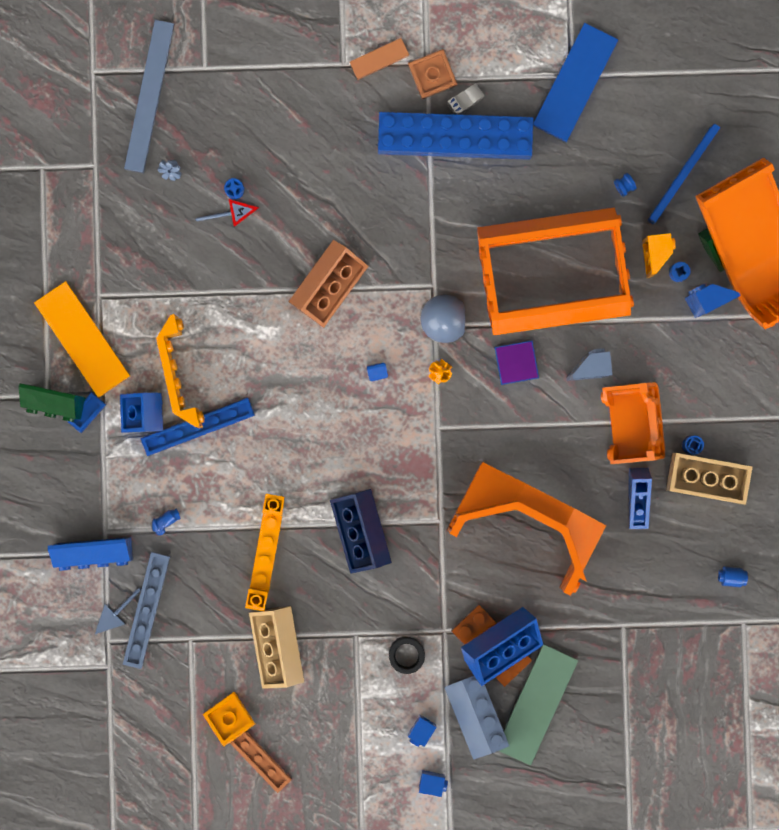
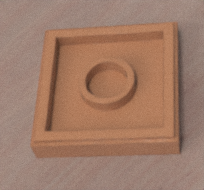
M444 49L408 63L421 99L457 86Z

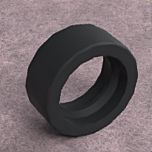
M404 636L398 638L389 649L391 666L402 674L417 672L425 661L423 645L413 637ZM403 644H411L417 649L418 659L411 666H402L396 660V651Z

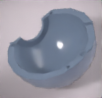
M445 294L435 296L427 301L420 317L421 326L426 335L434 341L441 343L454 342L462 337L465 332L464 303L455 296Z

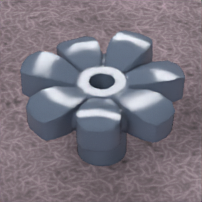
M162 160L160 162L158 172L163 173L162 178L167 180L169 177L172 181L180 179L182 173L179 172L180 166L177 161L168 160L165 162Z

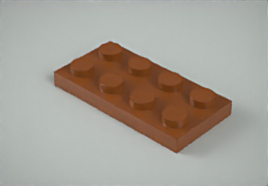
M478 604L451 631L465 645L497 623ZM526 656L495 678L505 687L532 659Z

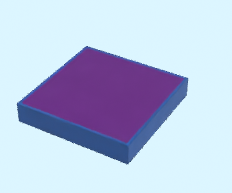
M533 341L494 347L501 385L539 378Z

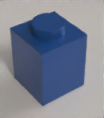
M419 715L408 733L409 741L417 747L420 745L425 747L437 728L436 724Z
M422 770L419 793L442 797V793L447 791L448 786L445 774Z

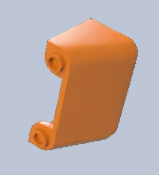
M640 383L602 388L601 401L610 408L613 445L607 450V458L610 460V464L664 459L666 453L657 383Z

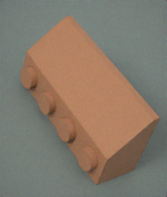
M333 240L288 302L324 328L366 271L368 265L348 248Z

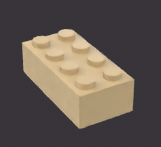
M672 453L666 491L746 505L752 466Z

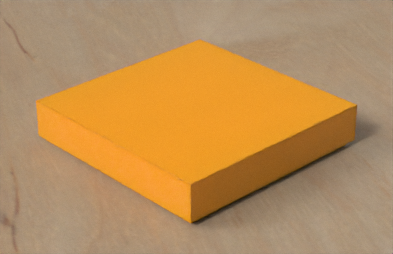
M235 692L203 713L204 718L224 747L256 724Z

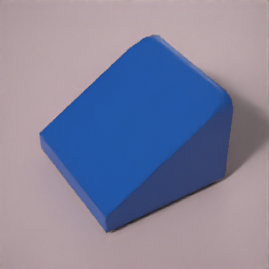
M385 363L367 366L370 381L388 377Z

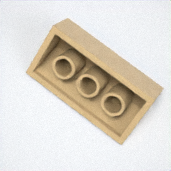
M291 606L250 612L249 617L262 688H287L304 683Z

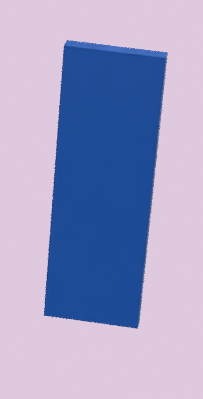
M584 23L533 123L534 127L567 142L618 39Z

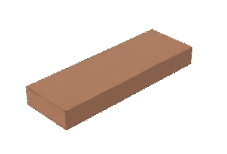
M402 38L349 63L357 80L409 57V53Z

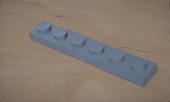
M155 552L150 554L123 665L139 669L143 667L171 556Z

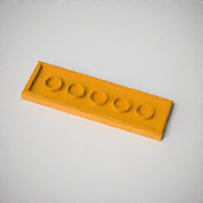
M66 281L34 302L98 398L131 377Z

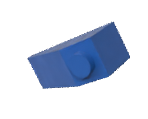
M649 467L629 468V529H649L652 486Z

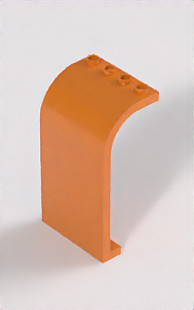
M762 158L695 197L733 290L740 293L741 296L738 299L749 315L761 327L767 329L779 322V191L772 172L775 170L773 164Z

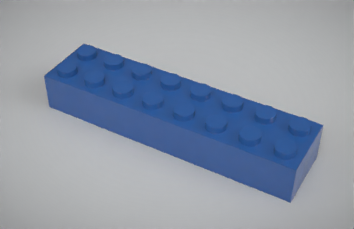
M379 112L378 154L530 160L532 157L533 117Z

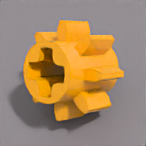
M443 359L440 362L434 361L429 367L431 374L428 377L437 384L447 382L452 375L450 371L452 366Z

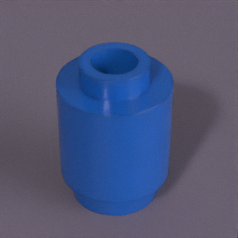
M723 567L722 570H719L718 581L721 582L722 586H746L748 572L742 568Z

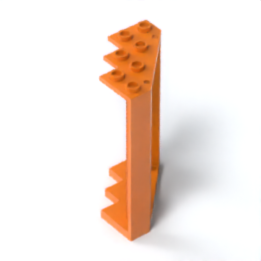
M615 207L477 227L479 257L483 272L487 311L493 335L631 315V307H634L633 296H630L628 284L630 274L629 269H626L624 257L626 247L624 241L622 242L620 226H622L620 214L617 215ZM611 230V239L615 248V265L619 275L620 295L498 312L489 248Z

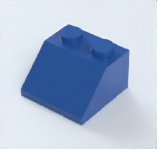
M162 393L121 394V433L163 431Z

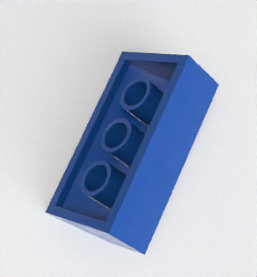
M131 537L56 543L47 546L53 568L59 567V571L71 570V566H78V569H87L92 564H97V567H108L109 563L115 562L117 566L128 565V561L133 560Z
M522 607L461 647L465 662L481 686L543 646L537 618Z

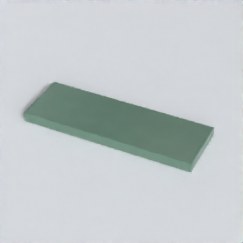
M543 644L503 730L509 747L499 750L500 752L531 766L578 663L577 659Z

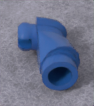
M177 508L174 510L169 509L157 519L153 518L152 531L157 535H163L166 527L180 520Z

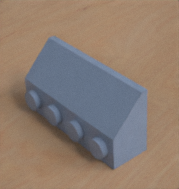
M472 675L444 687L473 760L509 747L485 685L481 686L475 676Z

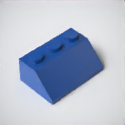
M705 283L689 291L690 296L686 297L685 300L694 317L697 318L741 295L737 291L714 284L707 286Z

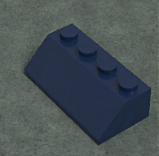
M368 489L330 500L350 574L376 569L392 563L372 490Z

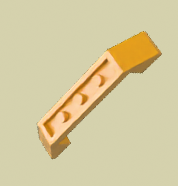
M173 314L170 315L156 338L172 412L191 425L203 428L202 423L205 420L202 411L195 407L183 409L186 407L184 397L180 395L181 382L179 377H176L175 370H177V364L175 359H172L171 352H173V346L168 339L181 336V330L184 329L182 319Z
M265 495L255 562L245 606L248 609L265 611L285 501L283 496Z

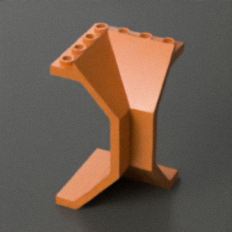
M481 462L447 531L457 537L463 524L468 520L518 510L559 531L563 535L572 563L559 588L570 596L572 592L576 593L580 586L579 579L586 581L583 571L606 525L546 493Z

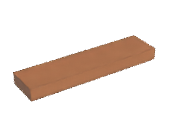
M247 731L230 742L277 793L292 780Z

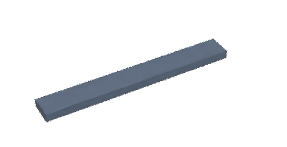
M159 20L154 22L124 167L125 170L144 173L174 23Z

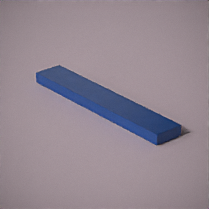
M713 124L647 219L649 223L655 224L720 129L718 125Z
M249 398L204 414L205 422L202 423L203 428H197L185 421L140 439L146 455L150 456L255 416Z

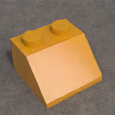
M671 233L651 235L642 240L646 278H651L657 274L673 254L676 245L675 239L671 238Z

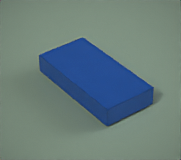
M91 392L84 401L81 420L74 419V422H67L82 433L107 404Z

